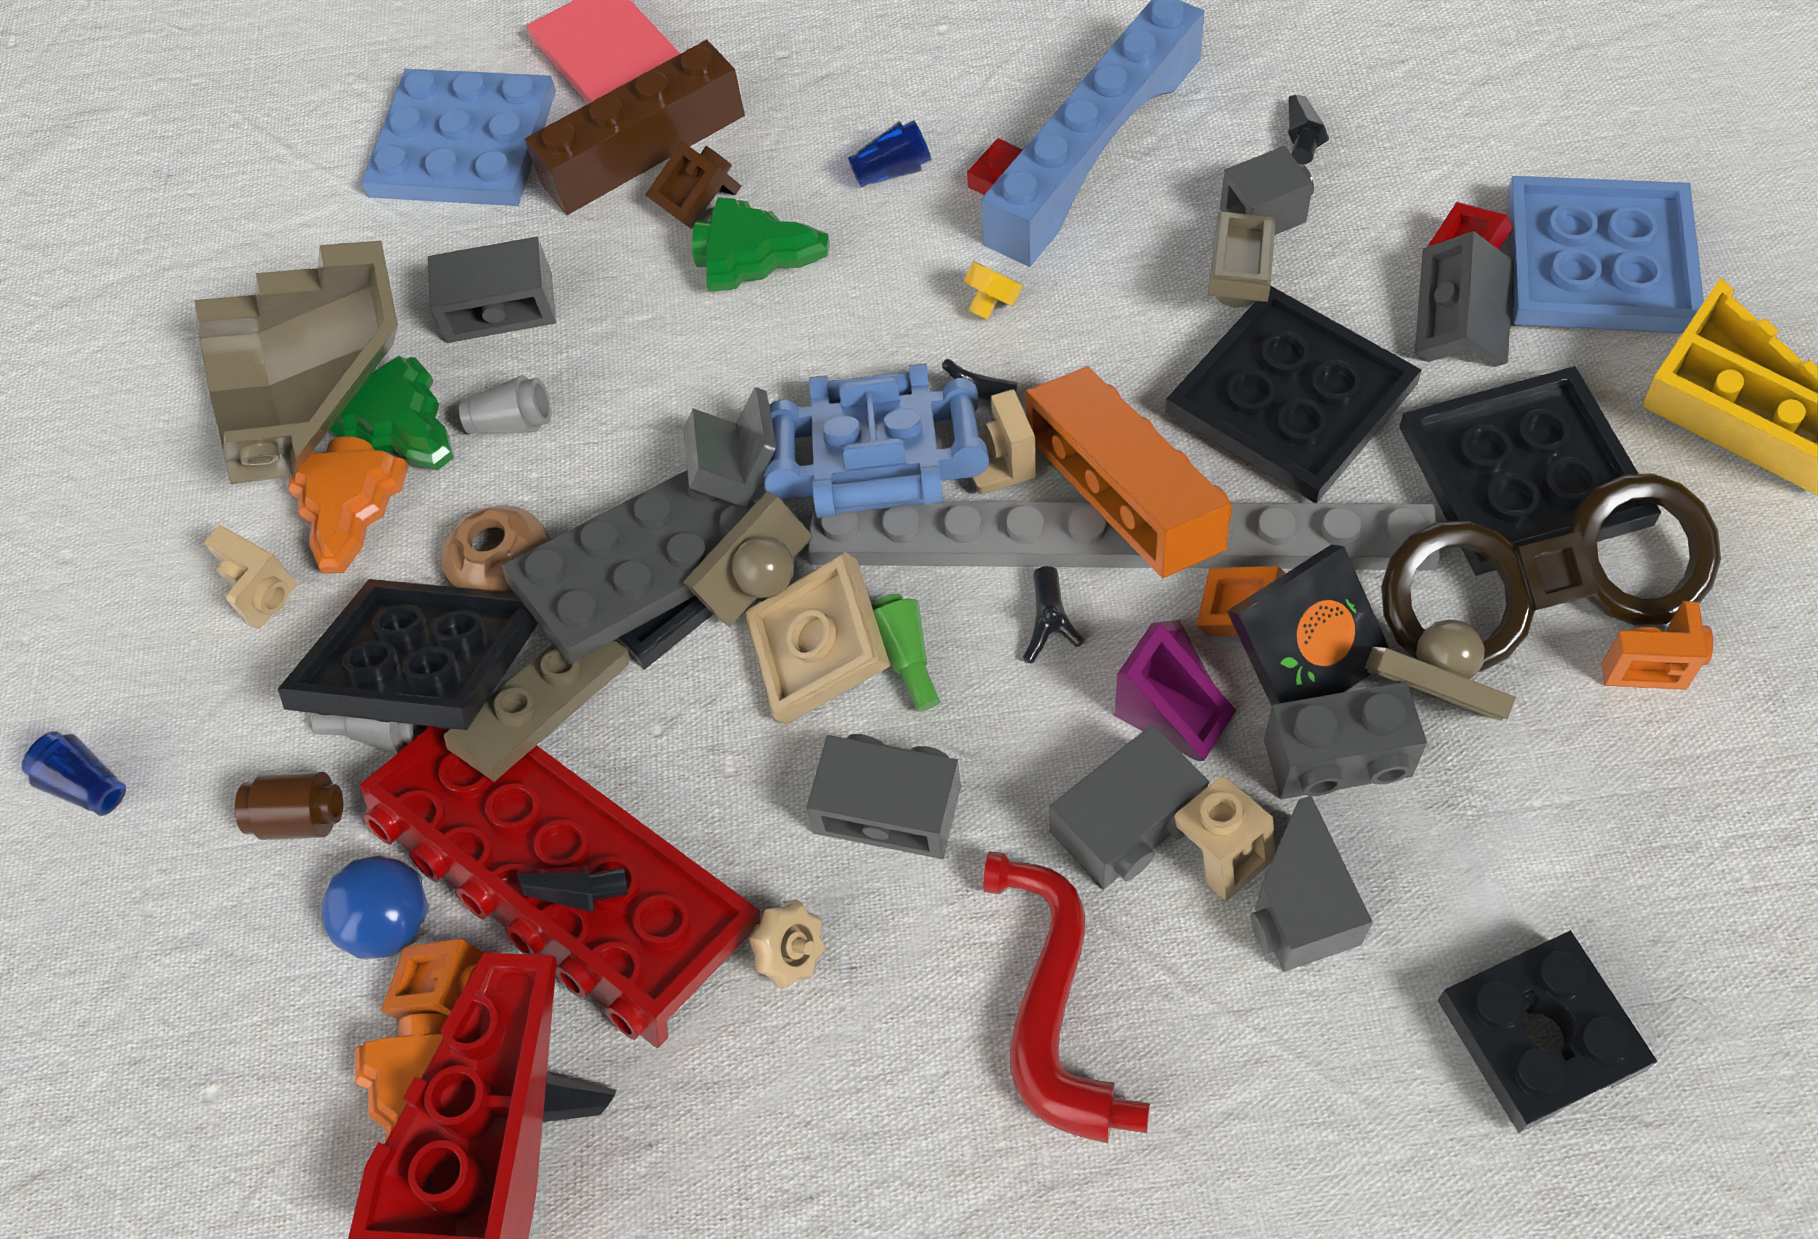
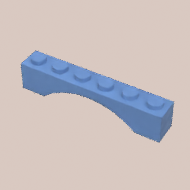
M1151 0L982 197L984 246L1028 267L1032 266L1061 230L1084 180L1119 128L1136 110L1150 99L1163 93H1173L1200 61L1205 10L1180 0Z

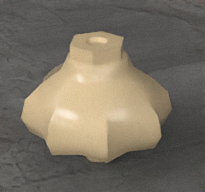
M798 899L790 900L779 908L765 909L760 924H756L748 936L751 950L755 952V970L768 976L774 985L782 990L797 980L812 978L816 961L826 950L821 938L822 919L818 915L808 912Z

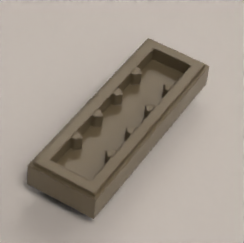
M613 640L569 664L553 643L488 698L468 730L450 729L444 734L446 748L495 782L629 665L628 649Z

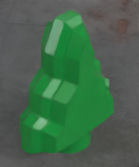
M722 197L717 198L711 221H696L692 233L694 263L697 267L707 268L706 286L708 291L737 289L744 281L765 279L776 268H801L828 257L830 244L829 234L804 223L780 221L772 211L751 208L748 201Z
M398 356L379 369L376 368L328 431L334 438L347 436L363 439L372 444V448L376 451H384L386 453L395 451L409 464L439 470L454 458L448 432L445 426L436 418L439 403L429 390L434 381L416 357L406 359Z

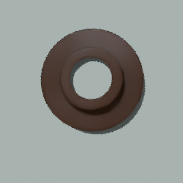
M323 771L259 775L253 782L242 783L237 791L235 798L236 822L243 834H254L259 840L326 837L331 832L333 825L341 820L344 806L343 795L340 787L337 784H333L329 775Z

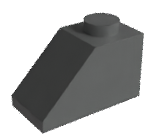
M1312 795L1298 800L1261 885L1255 906L1256 912L1251 913L1253 931L1260 947L1266 954L1275 953L1283 972L1361 946L1373 922Z

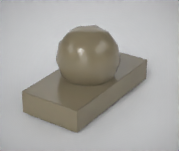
M1218 212L1208 296H1215L1222 304L1234 308L1248 307L1255 301L1268 302L1276 218Z
M767 491L683 583L719 621L731 627L757 597H775L787 588L794 575L795 561L793 558L813 536L779 496Z
M1447 619L1438 621L1425 629L1418 640L1417 659L1388 648L1372 647L1365 668L1368 669L1367 673L1394 683L1407 682L1409 689L1490 719L1499 721L1508 719L1516 699L1515 696L1470 680L1483 665L1485 648L1476 630L1459 620Z

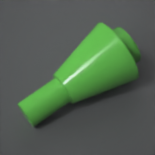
M891 594L874 601L871 605L890 666L898 676H902L917 712L935 707L940 703V699L926 669L927 657L918 600L903 599L901 594Z

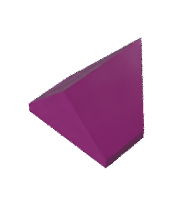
M1180 619L1151 623L1117 673L1114 716L1141 731L1146 730L1153 724L1181 753L1196 761H1205L1237 711L1212 682Z

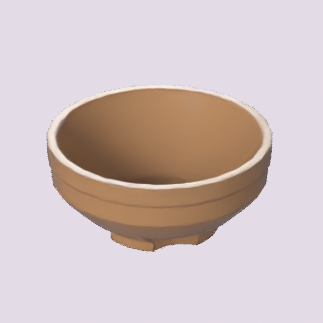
M496 505L476 510L457 523L446 537L441 556L446 580L451 587L515 593L505 580L502 565L550 541L551 538L538 518L529 511L517 506ZM496 527L505 531L503 541L494 549L477 551L472 548L473 539L482 530Z

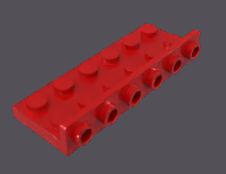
M430 726L360 784L368 810L364 815V820L381 841L388 845L397 841L410 851L409 854L414 864L426 877L435 882L441 878L445 879L457 889L458 897L475 916L483 920L489 915L505 927L507 937L521 953L553 955L557 960L556 975L561 983L575 996L585 998L589 994L606 1008V1014L613 1025L630 1039L636 1040L641 1035L654 1047L659 1048L668 1039L667 1020L750 935L756 924H760V910L537 745L494 782L446 748L444 734L450 729ZM587 865L588 872L595 873L623 867L628 895L593 901L595 911L589 912L524 896L518 883L517 871Z

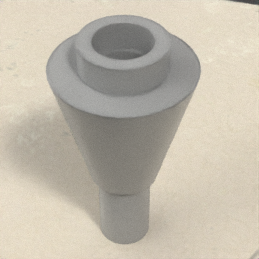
M317 713L313 714L311 721L312 729L318 735L349 736L351 739L393 754L400 752L430 727L336 715H320Z

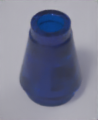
M915 120L904 125L900 121L896 122L859 149L856 154L847 157L861 188L870 183L875 184L922 171L921 165L932 160L927 144Z
M58 731L44 734L31 745L22 761V771L29 776V783L33 788L86 810L93 811L99 816H105L112 812L121 803L126 793V785L119 781L102 761L74 734L63 735Z

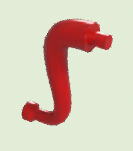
M989 851L984 869L983 888L985 893L1000 895L1008 888L1030 891L1045 898L1051 912L1049 932L1022 998L1010 1045V1071L1015 1088L1023 1103L1038 1118L1050 1126L1094 1141L1109 1143L1111 1128L1147 1133L1150 1103L1114 1098L1115 1082L1075 1076L1067 1072L1060 1061L1059 1041L1061 1026L1085 936V913L1076 888L1063 875L1053 869L1036 864L1011 862L1004 853Z

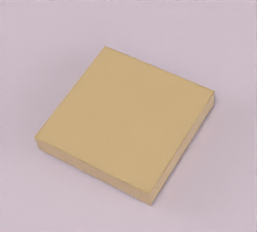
M846 552L788 585L777 596L768 597L745 611L773 719L781 723L788 724L890 667L858 561Z

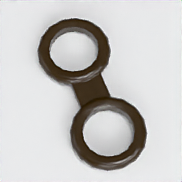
M1654 473L1620 475L1595 487L1575 510L1567 535L1520 547L1513 545L1499 531L1469 520L1438 521L1410 534L1390 557L1381 584L1383 616L1396 642L1413 658L1417 659L1418 640L1425 629L1421 627L1412 609L1410 588L1416 569L1430 553L1440 548L1462 547L1481 554L1496 568L1504 584L1506 607L1500 625L1487 640L1483 641L1485 648L1484 662L1478 671L1482 672L1511 656L1528 636L1536 610L1586 598L1604 615L1631 625H1661L1671 622L1683 601H1698L1700 604L1713 588L1721 563L1719 531L1703 501L1682 483ZM1645 500L1664 507L1679 521L1688 538L1690 558L1685 575L1670 593L1659 598L1642 599L1623 592L1608 579L1599 562L1597 538L1602 522L1615 506L1623 502Z

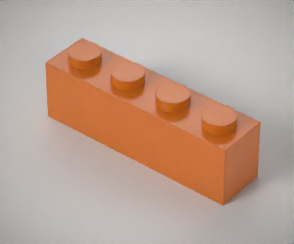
M1089 366L1026 390V417L1035 435V447L1162 579L1227 550L1232 507L1226 493L1219 486L1213 485L1191 464L1189 458L1182 451L1176 450L1155 430L1149 419L1141 417L1121 398L1114 386L1107 385Z

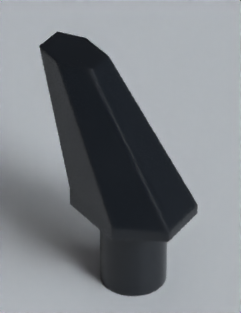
M1295 94L1288 97V133L1292 144H1294L1291 155L1297 163L1308 164L1313 160L1316 148L1329 140L1325 125L1307 97Z
M587 865L517 871L518 883L524 896L589 912L595 911L593 901L628 895L623 867L589 873Z
M547 1072L543 1122L599 1116L608 1107L617 1090L554 1076Z

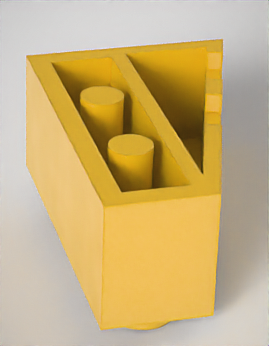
M1720 277L1655 374L1642 407L1818 496V366L1810 359L1804 363L1777 338L1779 330L1765 317L1759 321L1733 297L1735 290Z

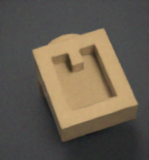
M1014 389L991 396L992 421L984 424L985 434L979 436L986 444L989 463L983 473L971 477L979 494L990 493L1036 478L1035 435Z
M221 525L204 542L205 546L220 562L215 568L217 573L233 585L226 594V600L249 625L260 629L272 614H275L284 606L289 594L298 584L273 554Z
M1219 777L1175 814L1176 827L1202 849L1206 884L1224 901L1229 900L1270 865L1275 855L1273 817L1226 777Z

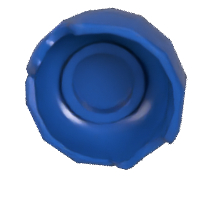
M382 855L356 859L332 876L321 903L324 928L332 943L341 950L363 960L386 958L395 955L414 940L420 930V924L428 914L429 904L422 885L423 877L405 862Z

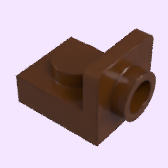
M682 141L645 196L692 229L694 223L699 220L722 186L735 195L742 186L727 174L732 164L708 146H705L702 152L698 153Z

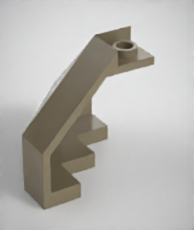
M381 240L320 245L318 268L256 273V295L195 300L196 323L209 395L230 484L295 476L393 346L398 322Z

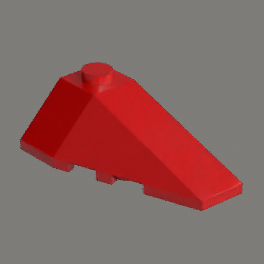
M483 953L441 1028L443 1039L421 1079L414 1077L402 1098L407 1104L385 1144L378 1141L364 1167L348 1239L529 1238L537 1192L557 960L553 955Z

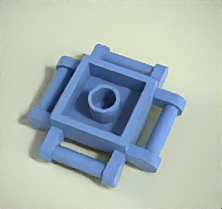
M926 363L909 365V371L832 381H828L827 375L809 377L811 406L798 408V406L788 400H777L769 404L776 449L771 462L765 470V489L781 499L813 496L817 518L836 516L837 513L921 503H924V505L944 503L941 481L978 476L988 467L987 447L979 438L975 411L979 407L976 385L968 379L957 378L948 382L943 390L930 392ZM952 419L955 442L951 448L937 450L934 421ZM812 436L813 465L799 466L795 462V438Z

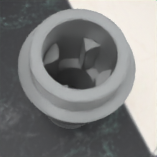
M524 375L513 378L470 399L462 400L459 404V416L462 426L470 435L476 433L537 432L540 425L550 422L552 416L550 398L543 382L539 378L528 380Z

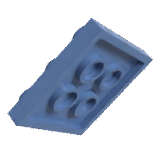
M405 69L361 181L368 198L519 206L533 163L524 138L545 127L556 93L552 77L550 75Z
M1512 176L1507 190L1508 218L1513 228L1509 233L1510 259L1514 265L1512 284L1514 325L1683 333L1704 302L1690 183Z

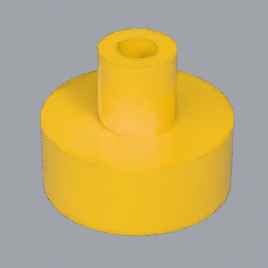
M972 261L963 279L964 283L977 289L968 310L989 320L998 300L1014 306L1024 285L976 261Z

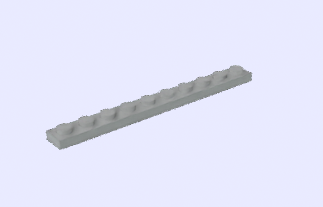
M813 500L810 533L813 537L809 541L808 547L811 565H824L846 552L856 558L859 565L1152 568L1089 502L943 501L944 503L924 505V503L837 513L836 516L817 518ZM1231 503L1232 517L1229 522L1227 550L1188 568L1279 566L1281 569H1293L1333 544L1345 547L1354 570H1386L1390 557L1410 534L1436 522L1434 504ZM1439 549L1430 553L1416 570H1435L1440 559Z

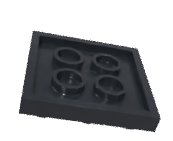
M1270 286L1268 302L1255 301L1166 398L1165 413L1310 501L1317 503L1418 385L1422 369Z
M1576 366L1403 413L1399 425L1446 520H1469L1495 529L1516 547L1567 535L1575 510L1595 487L1620 475L1639 474ZM1645 500L1623 502L1615 506L1603 520L1597 542L1652 527L1662 512L1658 505ZM1461 547L1475 576L1496 571V568L1481 554Z
M369 579L278 687V692L284 710L363 718L380 722L425 725L442 729L468 730L539 623L519 597L512 592Z

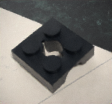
M1571 930L1444 989L1437 1000L1518 1134L1554 1117L1563 1109L1590 1094L1609 1086L1613 1088L1648 1071L1658 1062ZM1525 1011L1528 1014L1544 1015L1552 1019L1560 1027L1564 1036L1562 1052L1560 1050L1553 1051L1541 1048L1530 1040L1523 1027Z

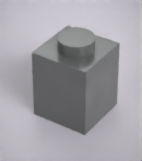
M1285 146L1279 147L1224 169L1220 210L1222 212L1276 218L1275 235L1306 223L1310 199L1314 193L1312 176L1305 165L1297 163Z

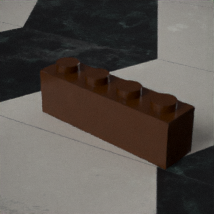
M705 40L524 138L541 185L563 212L569 215L671 158L682 141L688 146H692L745 116L736 71L723 55L708 40Z

